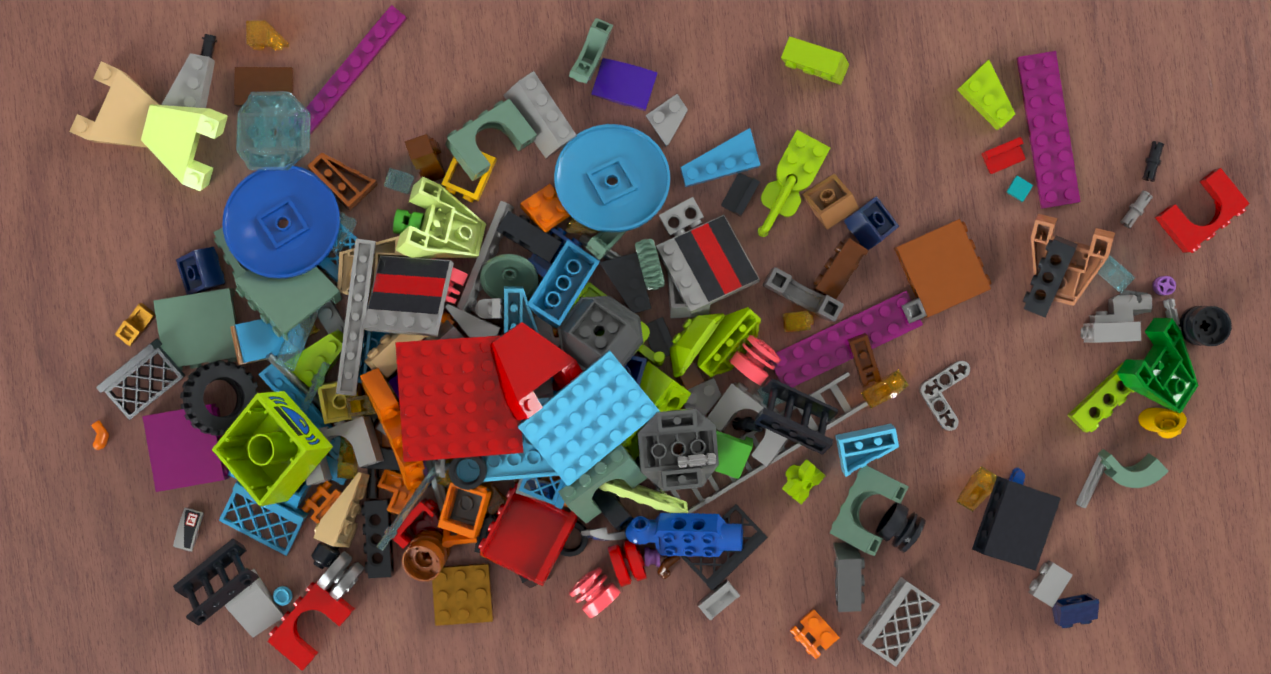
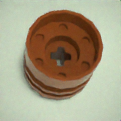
M424 530L413 538L402 557V566L411 578L428 582L439 575L451 552L450 547L442 546V534L433 530Z

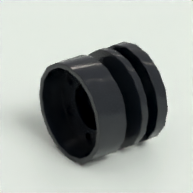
M1193 306L1181 315L1179 321L1183 338L1193 345L1218 346L1227 340L1232 330V323L1228 313L1217 306Z
M894 502L879 522L875 534L886 542L894 536L892 546H899L898 549L904 553L917 541L926 520L921 516L918 517V514L915 512L907 517L909 508L902 503Z

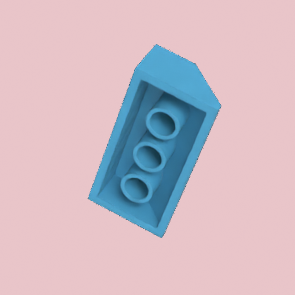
M567 240L528 301L527 306L546 323L554 328L559 327L600 261Z

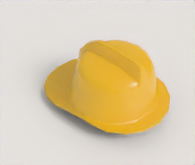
M1163 408L1145 409L1138 417L1139 423L1143 428L1157 432L1159 436L1167 439L1180 435L1182 428L1187 423V417L1183 412L1176 413Z

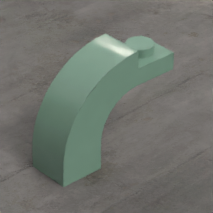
M598 18L594 20L569 77L585 84L591 80L614 25Z
M600 231L589 240L585 248L601 260L627 231Z
M1104 449L1098 453L1102 459L1100 461L1101 464L1106 468L1104 473L1125 487L1142 488L1152 485L1169 472L1156 457L1149 453L1140 462L1128 467L1121 466Z

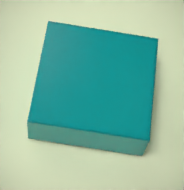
M1015 176L1006 193L1023 202L1033 185L1021 177Z

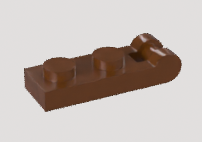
M863 333L848 339L862 387L869 385L868 383L872 381H880L881 377L868 335Z

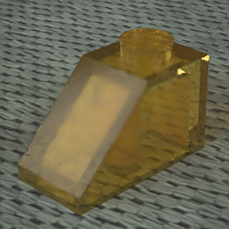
M898 369L862 391L861 394L872 409L899 395L909 384Z
M368 395L346 398L348 417L377 414Z
M341 436L337 478L353 479L358 473V462L352 444L345 437Z
M981 466L971 476L956 502L973 512L991 494L997 475Z

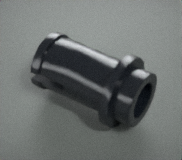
M205 34L202 37L204 40L200 55L213 58L215 42L217 43L216 36Z

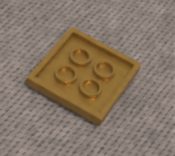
M489 563L443 567L439 575L432 580L435 626L493 622Z

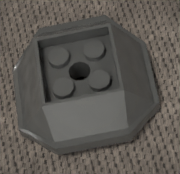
M610 296L581 297L558 327L561 350L576 359L582 371L586 370L609 350L625 367L643 344L640 316ZM598 331L605 332L602 336L595 335Z
M695 408L656 412L637 432L640 472L663 491L703 487L719 465L716 425ZM677 443H681L682 450L678 453H674L673 446ZM707 453H715L716 464L712 465L706 463V465L690 467L687 465V467L680 468L677 462L679 456L707 455Z

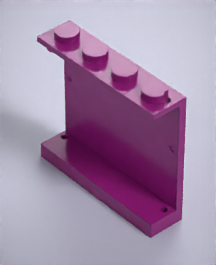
M216 403L205 405L212 415L220 417V410L216 407ZM184 409L142 416L156 492L229 479V469L212 451L223 435L214 436L200 432V429L194 428L191 425L192 422L190 420H186Z

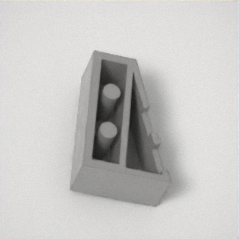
M190 53L161 105L206 108L215 60L207 56Z

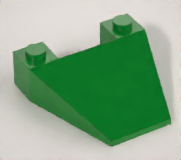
M1153 318L1145 330L1146 335L1153 344L1152 348L1144 360L1126 359L1118 370L1117 375L1125 387L1176 413H1181L1199 385L1182 332L1173 318Z

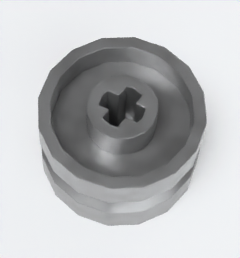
M345 551L333 562L317 582V585L323 590L328 589L335 583V586L330 591V596L336 601L358 581V577L365 570L358 562L354 563L349 569H346L352 561V557Z

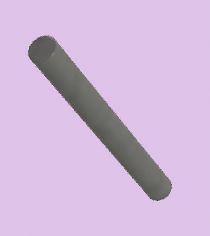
M269 353L266 359L316 406L321 408L319 397L277 357Z

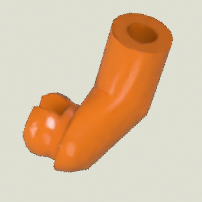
M100 420L91 425L97 433L93 447L96 450H101L107 445L109 433Z

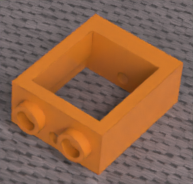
M450 482L438 527L475 539L480 535L492 492L486 490L487 487L482 485L470 490L461 489L482 496L475 525L472 526L450 518L458 489H460L453 482Z

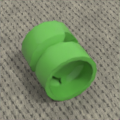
M397 209L393 222V233L401 234L409 226L420 230L424 213L413 212L410 214L408 210Z

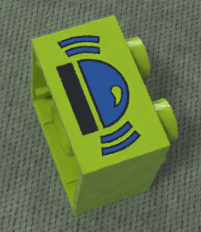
M285 391L257 393L213 447L212 451L257 504L265 506L288 501L333 446Z

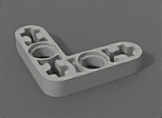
M965 361L954 362L924 381L919 387V392L940 426L947 431L955 430L959 421L941 392L969 375L970 366ZM958 365L965 366L964 374L959 372L953 376L949 372L950 369L952 372L958 370ZM943 374H947L950 378L947 385L940 383V376ZM935 379L936 384L941 389L938 390V387L933 388L931 390V395L929 393H924V391L926 390L925 386H933L935 384L933 380ZM938 400L944 404V408L941 411L934 409V403ZM947 410L949 413H946V416L954 420L951 422V427L949 425L945 426L947 421L944 416L939 417V415L944 414Z

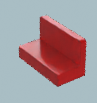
M1021 137L982 153L990 174L1026 159L1020 146L1024 144Z

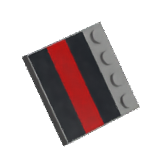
M725 215L656 245V250L690 314L760 281Z
M380 256L363 329L374 332L437 337L454 263L451 260Z

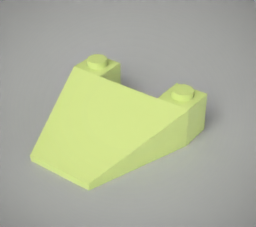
M151 104L141 141L183 185L201 191L209 185L213 167L194 160L200 134L213 139L223 134L228 116L209 108Z
M422 177L413 185L409 202L426 209L421 229L419 230L412 226L406 228L399 236L396 251L411 258H477L486 223L440 184Z

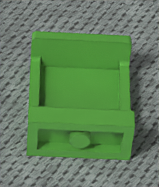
M716 431L719 465L715 471L739 479L753 448V438L746 436L742 440Z

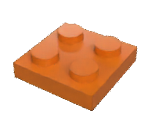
M551 184L520 203V208L545 233L570 216L562 206L556 189Z

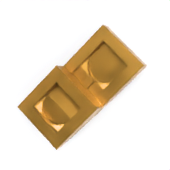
M143 303L138 304L130 317L124 320L115 335L128 346H131L156 316L155 313Z

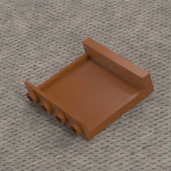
M960 219L894 248L915 297L920 298L927 315L925 318L991 290V280L988 274H984L982 269L984 267L983 262L979 256H976L974 251L976 249L972 239L968 238L966 234L968 232L967 226Z

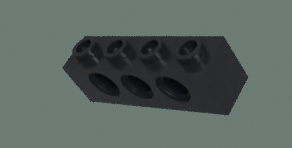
M1055 235L1054 240L1049 239L1045 248L1048 254L1046 258H1041L1038 264V268L1041 270L1038 275L1034 274L1030 283L1033 286L1031 293L1027 291L1022 301L1026 303L1024 306L1025 310L1046 318L1077 248V243ZM1059 255L1062 260L1054 262L1051 256ZM1045 272H1050L1053 274L1054 278L1050 280L1046 279L1043 274ZM1042 289L1046 292V296H1038L1036 291Z
M390 498L367 499L361 506L362 516H365V524L362 526L363 535H366V543H364L363 549L364 554H367L365 573H368V578H385L394 575L392 538L389 537L392 533L391 512L387 511ZM373 514L380 516V524H375L372 521ZM375 533L381 535V543H376L373 540ZM375 553H380L383 556L382 562H377L374 559Z

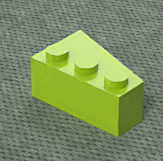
M790 36L781 56L785 66L792 69H801L807 74H814L839 85L842 84L849 66L843 53Z
M989 59L957 89L996 130L1002 128L1015 115Z
M337 329L283 364L311 389L321 383L341 357L343 333Z

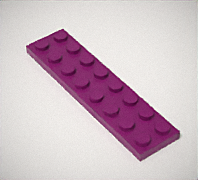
M1056 51L1017 57L1041 209L1079 203L1081 201Z
M907 290L776 352L781 361L778 364L772 360L770 362L775 366L774 371L779 381L794 387L853 359L848 339L866 333L871 348L874 349L922 326L923 324L920 319L908 323L902 309V305L911 301Z

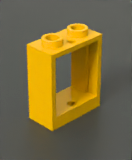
M482 152L491 165L489 171L482 175L475 193L449 183L458 164L455 157H453L441 185L446 187L445 189L453 195L456 192L462 194V198L473 203V200L479 201L497 159Z

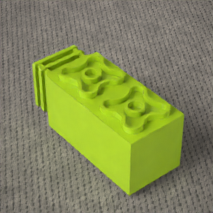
M649 361L646 363L640 383L641 389L660 411L680 410L692 393ZM642 426L620 444L635 460L639 456L637 432Z

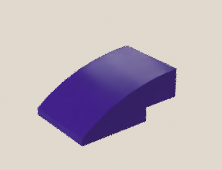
M603 58L591 95L646 111L658 72Z

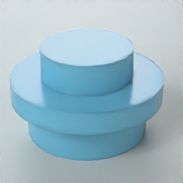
M286 586L278 587L273 593V600L281 606L290 603L293 597L292 591Z

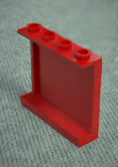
M516 483L514 488L509 489L505 505L501 504L499 507L497 520L491 522L488 528L490 533L487 538H483L478 547L480 549V556L543 586L574 528L578 516L572 510L569 513L548 502L517 494L518 484Z

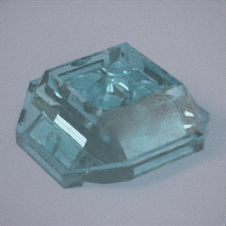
M251 92L248 100L238 111L236 151L246 163L248 169L289 170L310 152L311 113L290 92Z

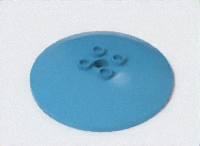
M605 124L577 134V137L565 145L556 162L554 183L562 206L576 221L586 227L602 232H624L647 223L662 208L669 192L670 170L664 153L649 136L629 126ZM609 178H615L617 180V183L615 185H609L607 183V180Z

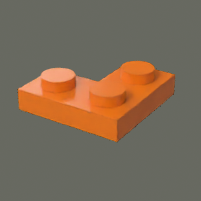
M384 470L377 486L394 493L387 511L406 518L419 487L408 491L402 474L391 470Z

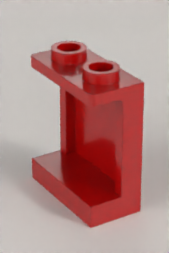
M425 497L389 537L404 549L413 540V537L406 532V529L423 511H426L431 517L437 514L439 511L437 508L438 504L431 498L427 499Z

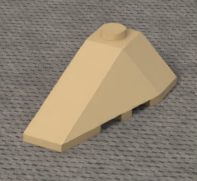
M357 473L322 517L320 523L316 525L315 539L333 547H350L358 525L355 523V518L361 512L359 502L365 496L369 474Z

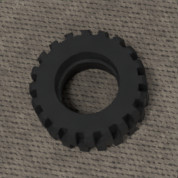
M230 361L211 362L198 367L196 371L188 376L189 379L184 382L182 386L184 391L180 394V398L183 399L181 409L185 410L186 414L184 416L186 420H190L192 422L191 425L194 428L200 429V432L214 436L224 435L257 394L256 388L258 385L257 382L252 381V374L250 372L246 373L245 368L241 365L237 366L234 362ZM216 380L228 382L235 390L237 397L236 406L232 413L223 417L212 415L205 407L203 400L205 388Z

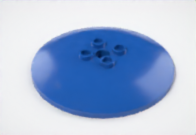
M273 165L253 172L235 187L224 208L223 234L230 252L248 270L268 278H291L312 270L328 256L339 234L340 211L333 192L316 174L298 166ZM281 220H288L287 227L279 228L278 224Z

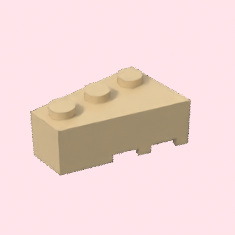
M387 333L380 339V344L377 348H373L368 352V358L364 362L372 370L379 368L383 377L388 378L397 369L395 342L421 341L428 336Z

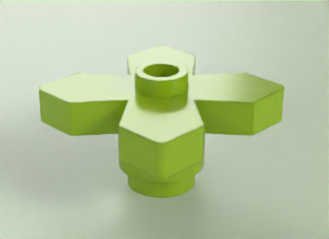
M806 459L801 466L792 465L787 469L785 476L788 482L782 489L798 503L802 504L808 498L810 489L818 485L825 477V474Z

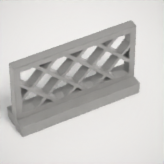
M900 577L857 639L862 645L871 649L896 667L940 604ZM911 589L914 590L917 600L907 601V594ZM929 601L933 604L929 611L922 612V602ZM918 603L919 613L909 615L908 605ZM905 606L906 615L896 617L898 607ZM920 616V624L916 627H911L910 618ZM907 619L908 628L898 630L897 621ZM894 622L895 631L885 633L886 624ZM909 632L908 641L900 643L899 634ZM896 635L897 644L887 646L886 637ZM883 637L884 647L875 648L872 646L877 638ZM898 648V655L894 660L891 659L888 650Z

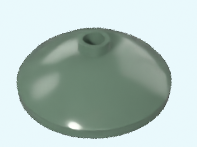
M503 254L493 257L486 262L481 270L480 282L487 295L491 298L503 299L504 302V286H523L526 297L529 298L538 286V273L534 265L527 259L514 254Z

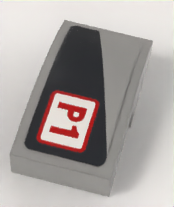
M184 508L173 547L190 552L193 551L199 535L198 530L204 517L203 512Z

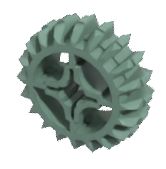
M643 239L636 242L635 248L646 289L657 290L664 287V276L654 241L652 239Z

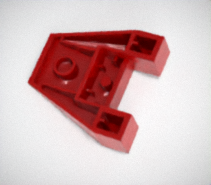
M520 322L491 343L507 404L517 420L529 419L543 408L533 390L552 376L561 389L583 372L576 359L523 322Z

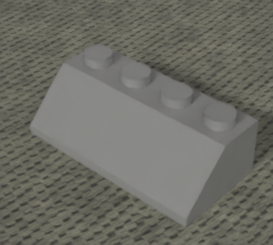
M534 71L519 80L503 95L506 100L510 99L537 134L534 142L545 159L577 137Z

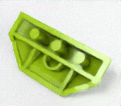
M749 307L726 315L700 350L697 366L710 377L732 370L735 366L729 360L737 350L744 354L747 353L742 346L744 342L752 347L747 338L750 335L757 338L761 318Z
M723 313L699 315L692 319L688 318L682 325L683 331L674 336L671 341L673 344L670 347L673 375L676 378L685 373L726 315Z

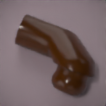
M668 556L665 558L657 570L658 575L662 579L668 578L671 575L668 568L680 560V557Z

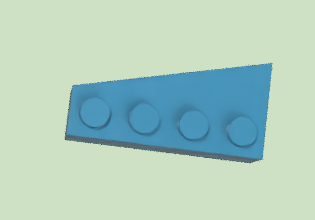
M751 129L745 130L682 166L680 171L685 188L759 168L760 161Z

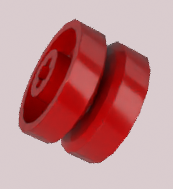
M628 540L624 541L623 544L626 554H623L618 544L608 547L609 555L621 587L631 584L630 571H632L637 581L647 579L641 552L636 544Z

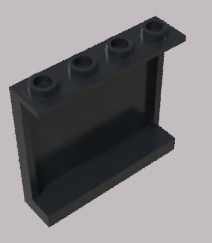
M997 476L972 550L1036 571L1061 498Z

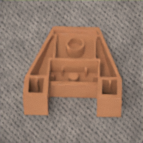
M1038 214L1031 235L1033 270L1036 275L1041 270L1038 268L1041 258H1046L1048 254L1045 248L1049 239L1054 240L1055 238L1053 233L1058 219ZM1096 228L1091 246L1077 243V248L1053 301L1072 306L1075 305L1109 257L1115 236L1114 232ZM1059 255L1051 256L1054 262L1062 260ZM1045 272L1043 274L1046 279L1050 280L1054 278L1053 274L1050 272ZM1039 289L1036 291L1038 296H1046L1044 290Z

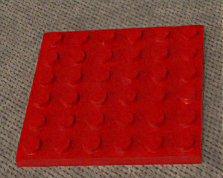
M500 336L395 342L403 462L524 453L522 432L518 428L521 420L516 419L507 404L491 344Z

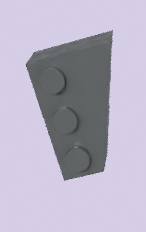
M847 542L833 543V549L836 554L834 567H836L835 596L838 612L861 611V604L865 603L864 592H861V587L865 586L864 575H861V569H865L864 557L860 556L858 548Z

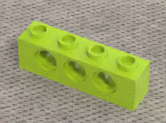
M1123 362L1067 415L1083 432L1095 431L1099 427L1098 423L1103 418L1107 419L1111 416L1113 409L1117 405H1122L1127 400L1126 396L1130 392H1135L1125 387V385L1121 391L1117 388L1118 382L1121 381L1117 372ZM1105 394L1110 396V401L1107 404L1103 401ZM1092 407H1095L1096 409V415L1094 417H1091L1089 415V410Z

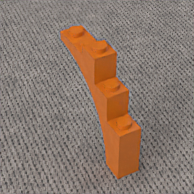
M379 368L360 375L362 386L379 417L393 449L407 490L420 487L425 483L423 461L403 462L400 410L395 396Z

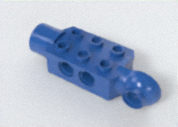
M660 513L655 520L638 516L628 524L625 531L626 538L633 544L655 543L656 550L661 556L719 557L723 551H742L743 546L742 524L726 523L719 514Z

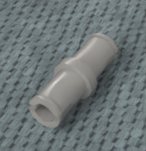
M1143 190L1134 204L1132 203L1129 206V211L1120 221L1121 224H1124L1123 226L1131 228L1139 215H1143L1144 208L1153 198L1152 195L1148 196L1150 193Z

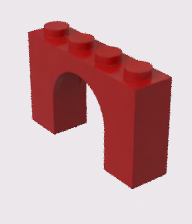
M1221 168L1214 169L1199 181L1215 203V214L1208 224L1198 226L1191 223L1176 204L1169 205L1154 217L1183 253H1194L1201 247L1200 243L1204 240L1212 239L1216 235L1215 231L1228 226L1231 223L1230 219L1243 214L1246 211L1245 207L1250 204Z
M312 582L305 591L308 593L304 598L300 596L293 604L295 606L292 612L287 611L281 618L283 623L279 627L275 626L268 634L271 637L267 642L302 671L318 652L306 643L298 633L297 622L301 613L308 610L320 611L340 627L355 609L342 597L336 601L330 596L332 589L329 587L323 590L317 585V582Z

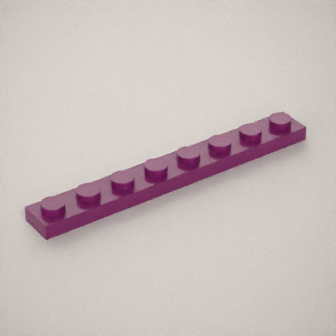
M391 5L294 123L308 135H311L405 22L407 17Z

